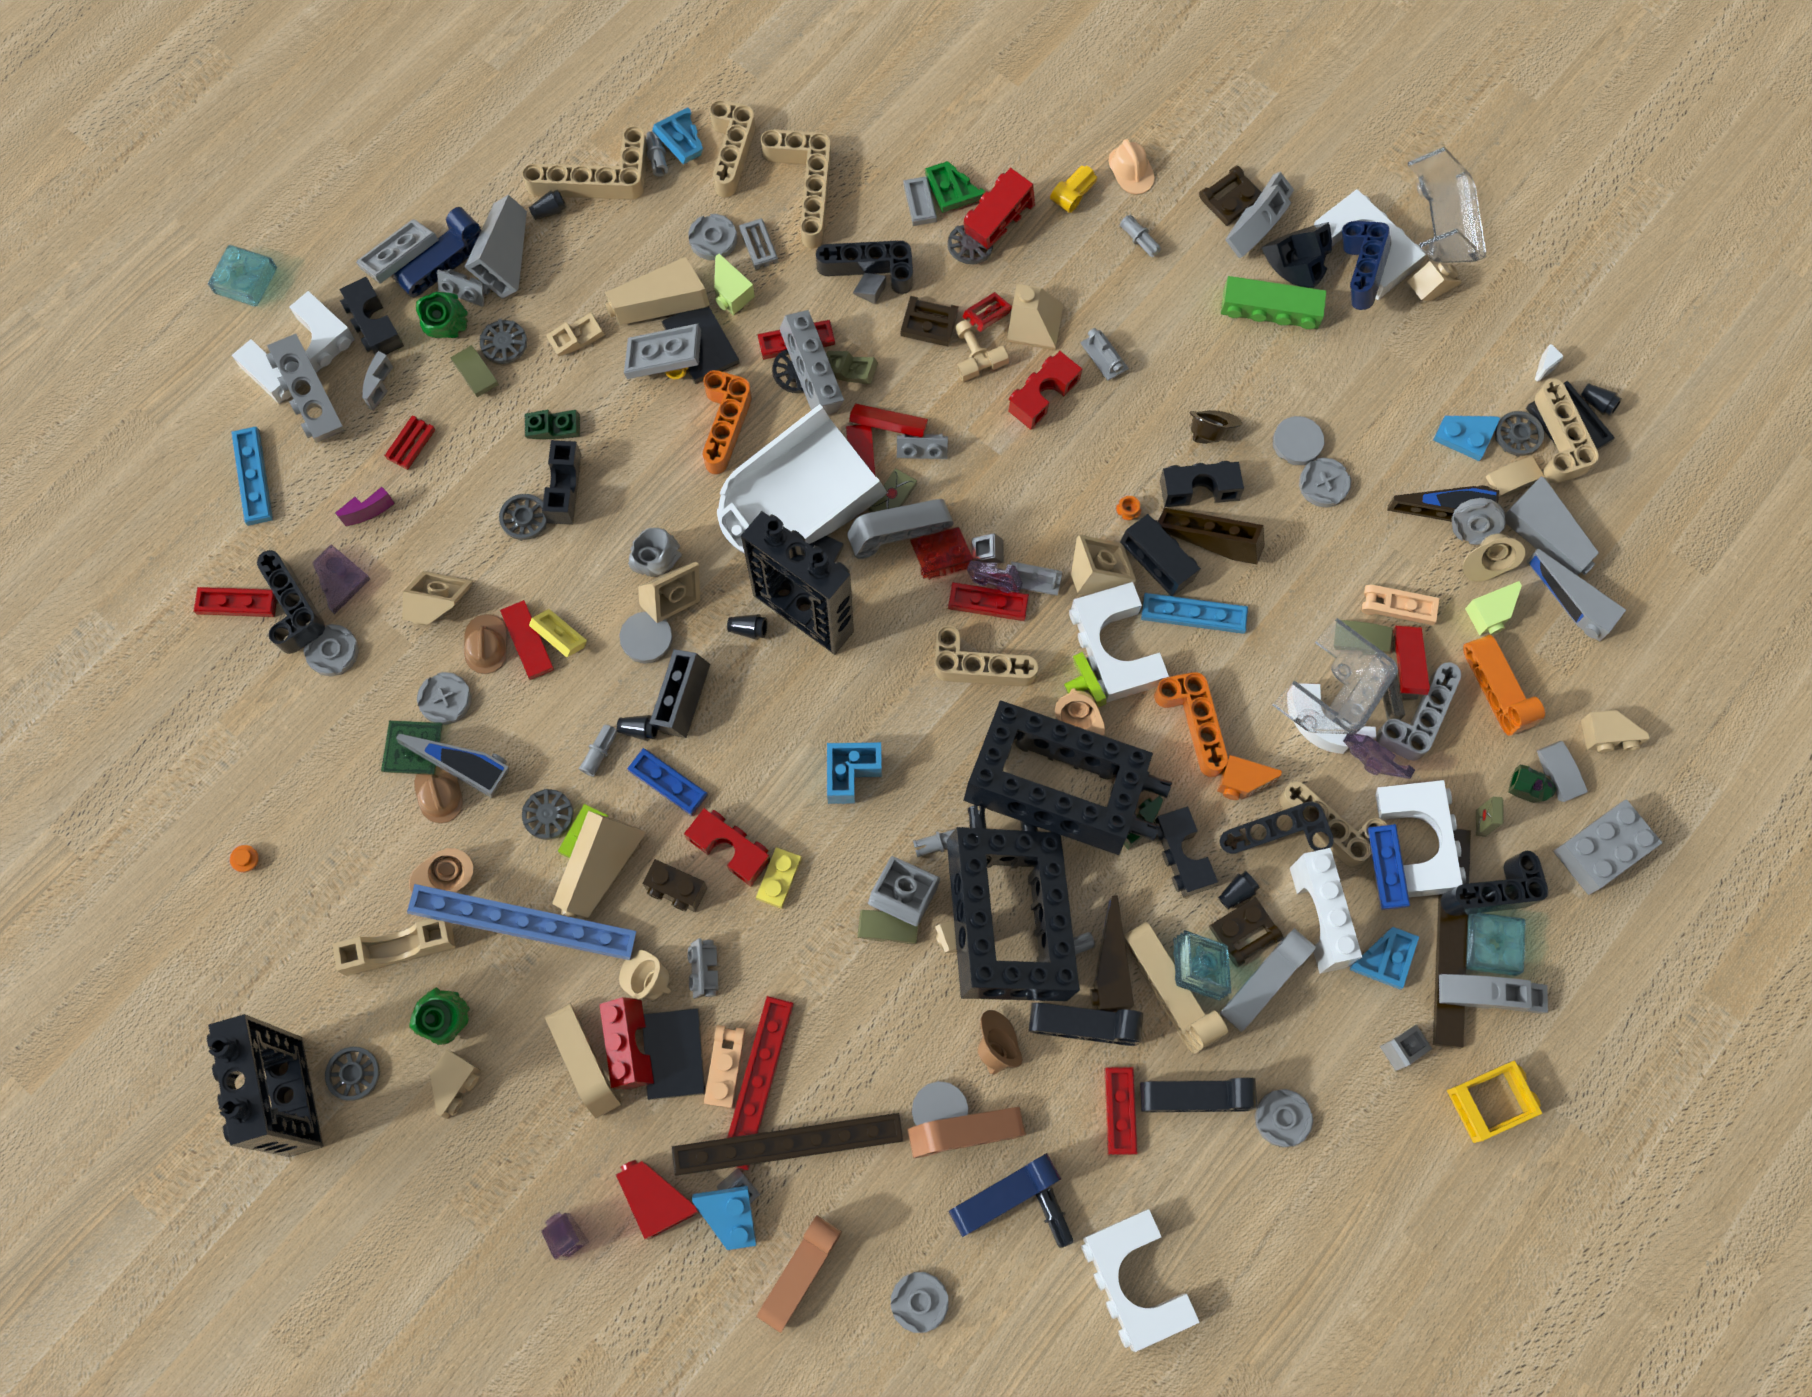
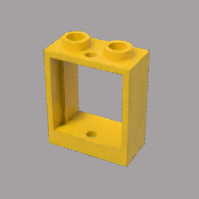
M1515 1060L1446 1090L1473 1143L1484 1141L1542 1114L1539 1108L1541 1107L1540 1100L1533 1091H1530L1526 1083L1527 1076L1520 1065L1516 1064ZM1503 1073L1523 1113L1487 1128L1468 1089Z

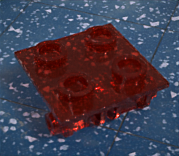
M959 527L910 540L920 564V572L923 579L928 578V580H931V578L940 576V570L942 575L945 576L946 568L952 574L954 573L953 567L955 572L964 569L967 570L968 566L973 565L972 561L974 559Z

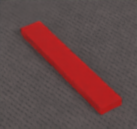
M769 996L766 997L727 1138L759 1133L794 1006L792 1002ZM750 1165L739 1166L736 1168L749 1170Z

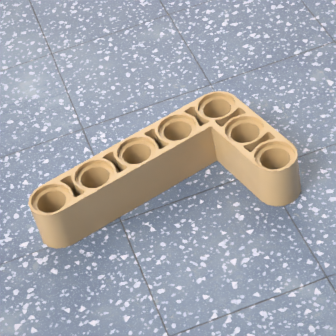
M635 125L629 126L624 130L620 167L529 164L522 170L526 189L533 196H544L550 190L553 192L558 189L562 197L637 199L642 196L645 184L648 151L645 133L641 127Z
M767 130L761 135L762 154L765 160L777 163L806 164L800 224L802 243L807 248H817L822 244L824 237L831 163L830 138L821 132Z
M1147 922L1124 934L1127 950L1192 1054H1196L1228 1033L1226 1024L1216 1011H1212L1207 1015L1204 1014L1155 932Z

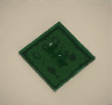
M389 720L381 772L435 775V764L399 744L396 737L398 734L440 743L443 724Z

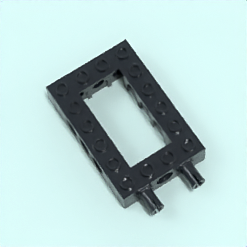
M761 511L741 534L753 596L835 655L854 632L851 574L849 569L840 562L834 563L831 561L826 552L820 547H812L806 543L805 538L796 530L791 532L785 528L783 522L773 514L769 516ZM797 554L805 557L801 561H793L791 559ZM782 589L790 590V593L786 596L778 595V592ZM802 604H808L811 606L810 609L806 611H801L798 609V607Z
M1000 700L968 781L963 801L978 806L982 805L985 809L1120 855L1127 835H1130V833L1145 837L1151 841L1155 840L1159 824L1136 817V814H1134L1141 792L1145 790L1167 798L1172 782L1149 774L1148 768L1152 759V752ZM1014 739L1016 746L1022 751H1032L1048 757V760L1053 761L1055 759L1074 766V769L1078 770L1080 768L1098 774L1103 779L1109 780L1116 776L1107 806L1104 807L1004 772V766L1009 758Z
M978 805L969 807L967 811L970 828L957 827L947 839L961 999L1070 1000L1080 991L1061 835L1053 832H1040L1038 827L1020 821L1021 830L986 828L985 807L980 805L979 811ZM992 865L1011 866V869L1034 867L1028 875V885H1031L1033 903L1031 904V910L1034 911L1036 927L1033 932L1034 937H1037L1039 954L1036 958L1037 962L996 961L987 868H991Z
M246 1014L208 1024L210 1034L207 1035V1044L210 1049L209 1053L215 1059V1064L212 1065V1073L214 1079L219 1082L220 1094H218L217 1100L221 1110L220 1115L225 1117L226 1124L223 1125V1134L225 1140L230 1143V1146L286 1157H293L323 1148L303 1038ZM286 1062H287V1063H288V1070H287V1072H286L285 1074H283V1075H280V1074H279V1067H280V1065H281L282 1063H286ZM243 1074L245 1082L241 1088L236 1089V1078ZM292 1089L294 1092L293 1099L289 1103H285L284 1095L288 1090Z

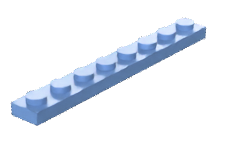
M414 884L407 909V914L625 960H630L636 935V931L417 884Z

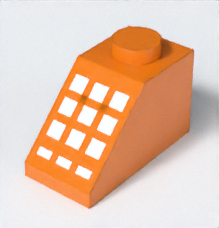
M1229 755L1227 765L1222 771L1217 792L1223 793L1224 797L1231 800L1245 799L1274 784L1281 776L1282 771Z

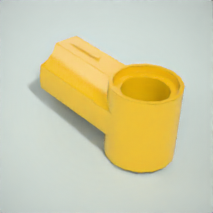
M1081 165L1066 182L1061 181L1056 185L1050 195V199L1068 213L1073 212L1079 205L1082 196L1097 181V176L1093 169L1089 166Z

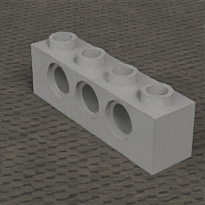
M809 310L785 315L779 330L810 409L813 410L820 404L827 415L838 412L844 398Z
M297 334L267 345L270 353L266 354V357L272 369L278 367L282 376L277 379L284 392L290 391L293 400L289 401L296 415L301 413L305 421L301 426L307 438L313 437L315 443L343 432V426ZM288 362H297L299 364L298 369L294 372L285 370ZM302 384L311 387L310 392L306 395H300L296 392L297 388ZM311 408H320L322 410L321 416L318 418L309 417L308 412Z

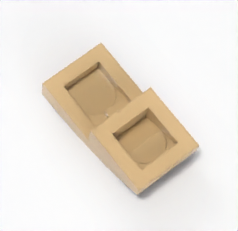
M590 312L572 325L565 322L546 336L556 354L562 356L595 342L603 337L605 333L595 316Z
M1532 456L1513 462L1485 476L1492 489L1499 490V498L1516 493L1520 488L1534 484L1541 476L1545 478Z

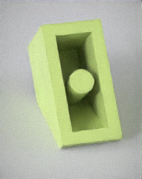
M720 254L715 256V301L721 309H727L732 315H735L755 297L753 284Z
M1520 581L1473 599L1465 608L1479 636L1488 632L1490 635H1494L1505 629L1504 625L1512 616L1522 586Z

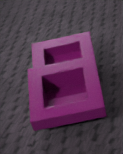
M380 487L362 503L356 497H353L335 514L345 526H351L380 515L395 503L383 487Z

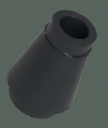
M558 189L553 192L550 190L529 206V210L535 220L563 213L562 210L567 208Z
M1590 383L1587 384L1581 393V397L1602 415L1606 413L1611 416L1622 398L1617 396L1618 393Z
M760 614L728 618V632L755 640L765 638L767 618L761 617Z
M651 715L620 717L617 721L618 733L644 741L655 739L658 729L649 724Z
M1245 871L1242 874H1237L1218 899L1229 910L1255 896L1256 891L1260 887L1253 877Z

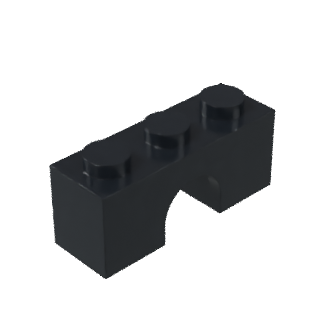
M367 276L339 289L344 299L340 300L347 314L352 312L354 318L350 319L357 333L362 331L365 336L361 338V341L367 352L373 351L374 355H376L379 351L387 355L404 347L388 315L379 319H370L372 314L382 309L383 306Z
M551 440L548 459L551 480L550 487H545L542 512L547 523L573 525L582 456L577 441Z
M1221 461L1216 464L1196 463L1192 466L1182 467L1172 465L1163 468L1160 478L1164 507L1190 505L1193 488L1198 486L1208 488L1213 493L1215 503L1240 501L1244 490L1239 461Z
M1188 806L1157 816L1154 823L1159 824V828L1155 838L1157 841H1161L1165 850L1162 851L1163 859L1167 867L1171 866L1174 873L1172 881L1176 891H1181L1183 898L1214 888L1218 880L1209 858L1193 860L1188 858L1182 850V842L1194 838L1198 832Z

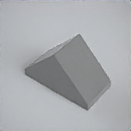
M1417 1024L1380 1046L1395 1071L1407 1067L1432 1049Z

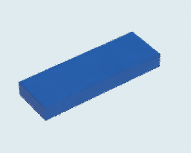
M644 748L627 768L628 772L691 816H693L708 796L707 792Z
M1396 824L1368 827L1380 909L1409 907L1410 902Z

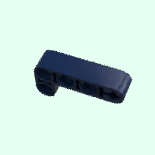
M456 207L448 213L446 223L449 230L440 236L436 243L394 273V280L410 297L414 298L421 295L437 283L438 269L441 271L445 269L454 270L469 258L481 228L462 207Z
M1351 221L1342 227L1343 250L1347 254L1359 255L1350 283L1351 303L1355 309L1366 310L1373 306L1390 252V229L1387 224L1382 222Z
M1048 1153L952 1208L948 1213L960 1235L964 1237L1060 1181L1062 1178Z

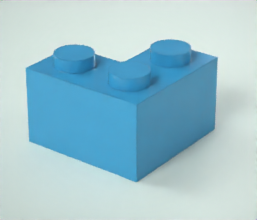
M881 742L827 743L828 804L855 803V777H882Z

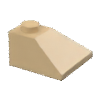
M1016 284L1007 342L1055 350L1063 304L1040 287Z
M1084 535L1077 537L1071 571L1077 593L1090 595L1133 582L1134 584L1137 581L1124 546L1121 543Z
M697 562L663 574L638 586L639 604L656 623L701 601L699 564Z
M422 571L403 591L402 620L411 621L415 625L430 624L451 609L471 588L473 581Z

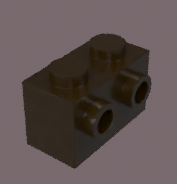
M654 859L642 883L647 890L646 894L660 901L662 898H665L672 902L671 905L684 912L689 909L696 913L707 890L703 880Z

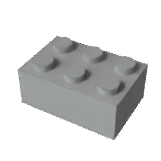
M1625 799L1553 852L1585 892L1590 895L1662 844V841L1628 800Z

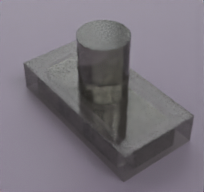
M1395 664L1385 665L1378 673L1387 721L1390 719L1401 720L1405 716L1403 701L1418 699L1419 694L1401 693Z

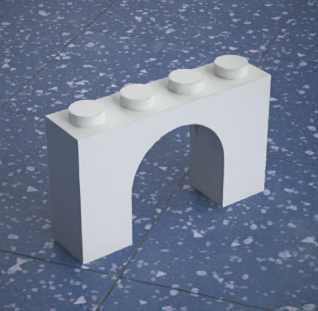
M1356 189L1316 220L1314 225L1329 222L1332 246L1343 239L1342 227L1348 222H1382L1389 226L1390 252L1376 295V299L1379 300L1418 269L1426 254L1419 245L1412 242L1405 235L1401 228L1393 224L1384 212L1374 206L1366 195H1363Z
M309 291L290 306L297 320L312 333L310 346L305 352L316 373L321 368L329 365L335 356L341 351L346 350L355 340L348 327ZM251 339L232 354L240 368L278 404L292 396L290 391H283L277 379L282 376L278 367L272 369L266 353ZM294 361L288 362L285 370L294 372L298 369L299 364Z
M1133 582L1074 599L1069 610L1073 625L1077 624L1080 631L1078 633L1080 646L1087 650L1088 657L1086 659L1092 671L1095 672L1097 681L1106 696V702L1156 688L1162 679L1169 677L1160 653L1133 661H1121L1111 657L1101 645L1100 632L1106 625L1139 614L1142 605Z
M1444 780L1378 787L1375 796L1379 819L1418 818L1431 825L1439 839V851L1432 859L1424 863L1403 865L1408 896L1419 897L1444 894L1459 885L1466 884L1464 867H1459L1458 857H1461L1460 842L1455 841L1453 831L1457 830L1456 818L1454 814L1450 815L1449 804H1452L1450 788H1445Z
M1331 848L1304 853L1290 867L1297 894L1309 892L1317 909L1320 923V940L1315 944L1316 949L1313 952L1319 973L1347 968L1362 958V954Z
M1149 1209L1084 1237L1085 1244L1081 1246L1088 1263L1093 1261L1097 1272L1093 1275L1100 1291L1105 1289L1109 1301L1106 1302V1306L1112 1319L1118 1318L1122 1329L1118 1331L1120 1339L1125 1348L1130 1346L1131 1351L1134 1352L1200 1323L1187 1294H1180L1150 1308H1142L1131 1303L1124 1296L1120 1288L1118 1272L1125 1256L1132 1250L1161 1238Z

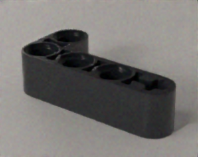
M905 241L824 244L816 250V268L823 276L890 273L891 288L894 292L906 294L912 289V251L910 245Z
M267 550L259 555L257 566L287 615L271 627L268 636L284 653L293 654L320 637L325 630V623L290 565L277 552Z
M1309 801L1223 832L1220 837V846L1226 853L1235 854L1304 830L1310 847L1314 851L1331 848L1334 837L1322 806L1317 802ZM1307 806H1315L1319 810V818L1311 822L1304 818L1303 811ZM1281 815L1291 817L1293 821L1291 829L1284 831L1278 827L1277 820ZM1260 824L1265 827L1267 833L1264 839L1258 840L1252 836L1251 829L1254 825ZM1241 829H1246V837L1251 844L1246 845L1245 839L1238 842L1235 849L1232 845L1227 846L1226 840L1229 839V834H1232L1233 837L1243 835ZM1317 832L1326 833L1329 837L1328 845L1325 847L1316 846L1313 842V836Z
M1526 850L1506 860L1503 866L1506 880L1462 884L1444 893L1441 897L1443 910L1449 915L1457 916L1527 908L1544 900L1548 896V886L1538 856L1532 851Z
M1031 1003L1028 1031L1047 1036L1137 1046L1141 1042L1143 1012L1125 1009L1109 1012L1047 1003Z
M1231 1078L1227 1081H1149L1140 1083L1141 1112H1244L1257 1109L1255 1078Z

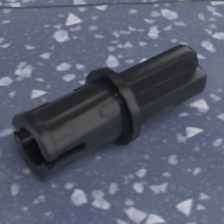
M1053 1188L1036 1194L1035 1196L1046 1218L1044 1223L1049 1224L1057 1246L1064 1248L1071 1245L1074 1240L1064 1218L1066 1213L1061 1211Z

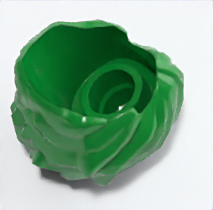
M434 292L418 299L416 302V312L420 319V326L427 336L432 338H458V332L466 330L468 322L466 316L468 312L458 300L457 294Z
M436 987L417 1001L411 1014L409 1028L416 1035L431 1040L432 1043L437 1045L448 1044L468 1024L469 1018L467 1013L470 1008L466 1001L459 997L458 992L443 991Z

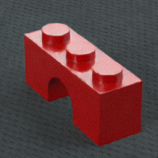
M1061 351L1054 357L1049 356L1044 361L1042 369L1038 373L1033 372L1027 378L1026 385L1021 390L1016 389L1011 394L1008 412L1031 430L1048 413L1049 401L1041 395V392L1051 389L1064 397L1080 381L1082 368Z
M704 808L685 831L686 840L707 855L717 845H731L735 849V854L727 867L732 874L751 887L770 863V857L767 854L769 850L758 841L753 844L747 840V834L739 827L734 825L731 828L725 824L724 821L726 819L717 811L712 810L710 813Z
M621 997L599 1004L611 1088L631 1090L654 1083L650 1055L642 1054L635 1041L636 1030L646 1027L642 1000Z

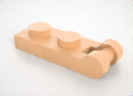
M1377 585L1365 586L1364 595L1366 596V602L1362 604V612L1364 614H1378L1428 625L1436 623L1439 598ZM1378 597L1384 598L1383 604L1376 603V599Z
M723 1025L716 1026L704 1105L733 1108L745 1037L744 1028L731 1030L726 1029V1026ZM724 1040L734 1041L733 1050L723 1048Z

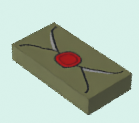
M895 468L884 484V488L888 493L870 506L869 512L903 506L917 485V480Z
M1493 796L1476 809V836L1486 837L1504 823L1503 797Z

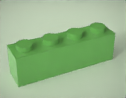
M1228 276L1223 290L1220 314L1231 318H1248L1256 322L1268 321L1283 326L1294 325L1301 326L1304 329H1318L1324 317L1326 290Z

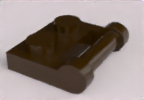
M1236 165L1229 170V174L1214 185L1202 189L1199 192V197L1228 226L1239 218L1246 208L1253 206L1262 192L1244 175L1242 168ZM1235 181L1238 185L1218 201L1214 198L1216 194Z
M910 296L900 336L949 347L959 306L951 305V307L921 301L918 300V297ZM916 310L925 311V312H929V313H934V314H938V315L947 316L948 318H947V319H946V318H941V317L932 316V315H928V314H923V313H919V312H915V311H916Z
M1256 897L1209 926L1236 967L1244 964L1245 959L1272 942L1278 943L1284 939L1282 932L1273 923ZM1262 926L1267 933L1240 950H1237L1233 945Z

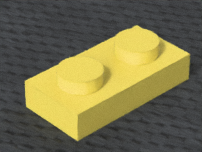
M550 609L534 616L530 621L529 626L566 657L580 651L586 645L587 640Z
M776 847L756 895V900L782 909L801 862V856Z

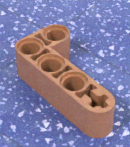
M1020 1107L941 1119L908 1129L913 1158L1026 1136Z
M818 1215L815 1216L805 1232L802 1242L756 1316L758 1319L779 1333H782L841 1236V1230Z

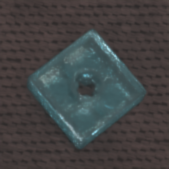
M228 245L208 285L215 294L256 307L270 283L277 266H275L276 264L270 257Z
M1485 913L1468 914L1466 969L1513 976L1523 973L1525 919ZM1496 939L1499 947L1495 949V945L1490 944V940Z
M1186 930L1177 935V938H1173L1175 982L1178 987L1219 1001L1221 998L1228 996V993H1232L1227 945Z

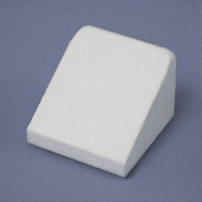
M1552 344L1547 347L1541 356L1535 376L1537 382L1555 370L1563 359V355Z

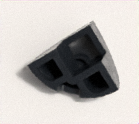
M1329 222L1292 232L1262 246L1264 255L1272 268L1283 279L1294 285L1306 288H1314L1318 285L1328 269L1324 265L1326 255L1332 252V236Z

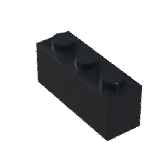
M1149 514L1126 529L1120 541L1170 596L1176 595L1193 582L1201 569L1197 562L1181 549L1179 543L1174 538H1171L1162 529L1161 524Z
M674 649L649 724L663 734L687 738L711 664L697 653Z

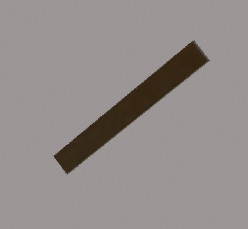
M1457 829L1453 831L1455 841H1459L1461 846V857H1458L1459 867H1464L1466 884H1468L1471 830ZM1439 894L1433 1045L1461 1049L1464 1048L1465 1006L1439 1003V975H1466L1468 914L1457 916L1447 914L1441 906L1443 894Z
M899 1113L677 1145L672 1146L675 1176L899 1143L903 1142L900 1115Z

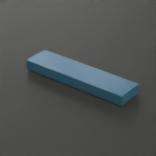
M255 426L232 431L244 522L247 526L273 521L260 430Z
M1144 593L1141 620L1245 634L1248 607Z

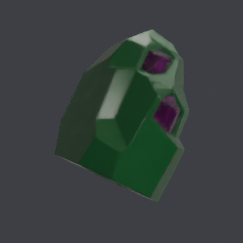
M1520 764L1515 768L1508 793L1532 803H1539L1553 797L1556 787L1545 774Z

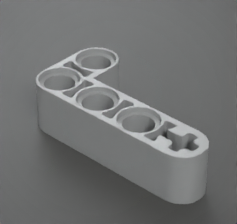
M936 499L861 515L853 522L847 536L857 559H864L875 554L882 544L939 533L949 529L954 522L944 499Z
M1450 662L1440 665L1430 677L1429 693L1422 696L1410 725L1398 719L1386 721L1376 734L1378 744L1384 749L1408 760L1415 761L1422 758L1431 748L1461 679L1459 667ZM1446 676L1447 683L1444 686H1442L1441 683L1443 682ZM1431 696L1437 697L1441 704L1434 703ZM1421 718L1427 719L1431 727L1423 725ZM1386 730H1392L1397 738L1389 737ZM1411 741L1419 743L1421 750L1413 748Z
M1294 928L1227 1003L1220 1014L1242 1032L1293 972L1307 960L1316 949V946Z

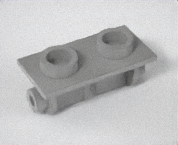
M438 269V291L454 293L460 299L482 307L484 306V294L488 295L490 288L482 281L472 277L470 280H467V275L455 272L453 269H445L443 271Z
M1091 329L1088 332L1089 338L1080 342L1107 381L1129 369L1101 330Z
M942 433L940 435L925 434V438L906 434L897 435V458L947 459L948 436H943Z
M1011 562L1007 586L1058 596L1062 571Z
M699 938L692 942L688 948V962L692 964L689 989L693 991V999L700 997L704 992L705 997L716 996V991L719 990L718 971H708L707 966H717V946L714 945L713 940L702 941V938Z

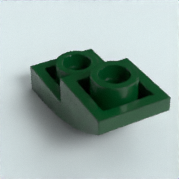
M549 410L525 413V437L527 439L580 437V414L577 410L553 414Z
M1158 796L1154 800L1151 797L1138 806L1140 811L1136 817L1153 823L1161 808L1163 798ZM1130 833V835H1127L1124 846L1129 850L1142 836Z

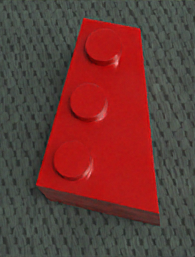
M1011 167L1006 173L1000 174L991 191H986L982 195L979 205L966 214L963 222L965 233L986 249H989L1007 232L1006 227L1012 220L1017 223L1022 217L1019 214L1026 207L1031 210L1035 206L1033 183Z

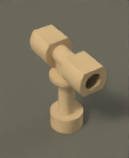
M971 319L963 320L955 327L959 338L966 340L972 352L968 360L957 364V371L963 382L979 376V371L987 367H991L994 370L1009 364V357L1004 346L991 351L980 347L974 335L977 328L975 325L970 324Z

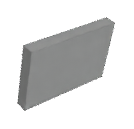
M412 219L358 259L356 263L361 270L381 284L439 239L434 232L415 219Z
M699 324L628 338L624 368L626 378L632 379L698 365L701 339Z

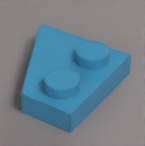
M688 107L655 123L652 129L656 136L682 164L701 156L703 151L701 141L697 137L696 125L692 124L690 118L691 110Z
M1444 416L1433 441L1480 461L1500 418L1497 416Z
M1392 927L1362 955V958L1354 962L1349 970L1401 990L1404 987L1419 937Z
M748 1186L692 1195L694 1205L727 1250L756 1246Z

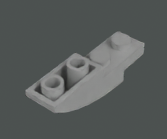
M1281 172L1272 176L1254 205L1245 209L1225 239L1238 258L1248 253L1272 229L1291 204L1289 197L1294 189Z
M1441 974L1439 975V1003L1544 1014L1548 1013L1547 985L1513 978Z

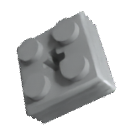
M891 856L871 891L868 904L904 922L918 926L937 891L940 877Z

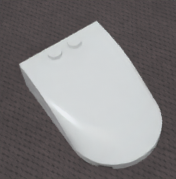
M819 404L732 472L720 491L721 497L717 516L725 537L742 553H744L741 534L761 511L769 516L771 514L777 516L783 522L785 528L791 532L796 530L805 538V542L810 544L850 522L888 492Z

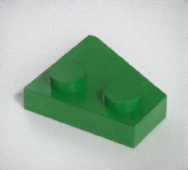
M948 161L925 168V175L942 213L980 201L985 193L984 189L976 188L970 183V178L958 172L956 167Z

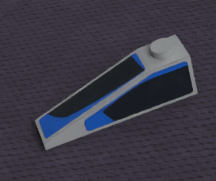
M1537 549L1527 560L1528 565L1575 624L1590 638L1600 642L1610 633L1626 611L1622 606L1540 549Z
M398 734L396 737L399 744L490 798L493 797L509 772V767L505 765L507 761L495 753L490 756L484 752Z

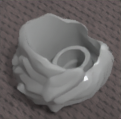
M659 527L647 528L633 541L628 564L631 570L638 574H646L650 577L666 574L682 557V554L678 551L680 544L665 529Z

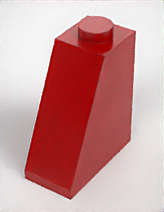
M636 1159L622 1165L620 1167L622 1172L616 1174L641 1233L646 1240L700 1213L692 1201L643 1161L638 1163Z

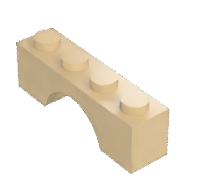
M435 919L416 922L412 927L394 934L378 937H356L332 944L336 969L345 976L456 948L452 924Z

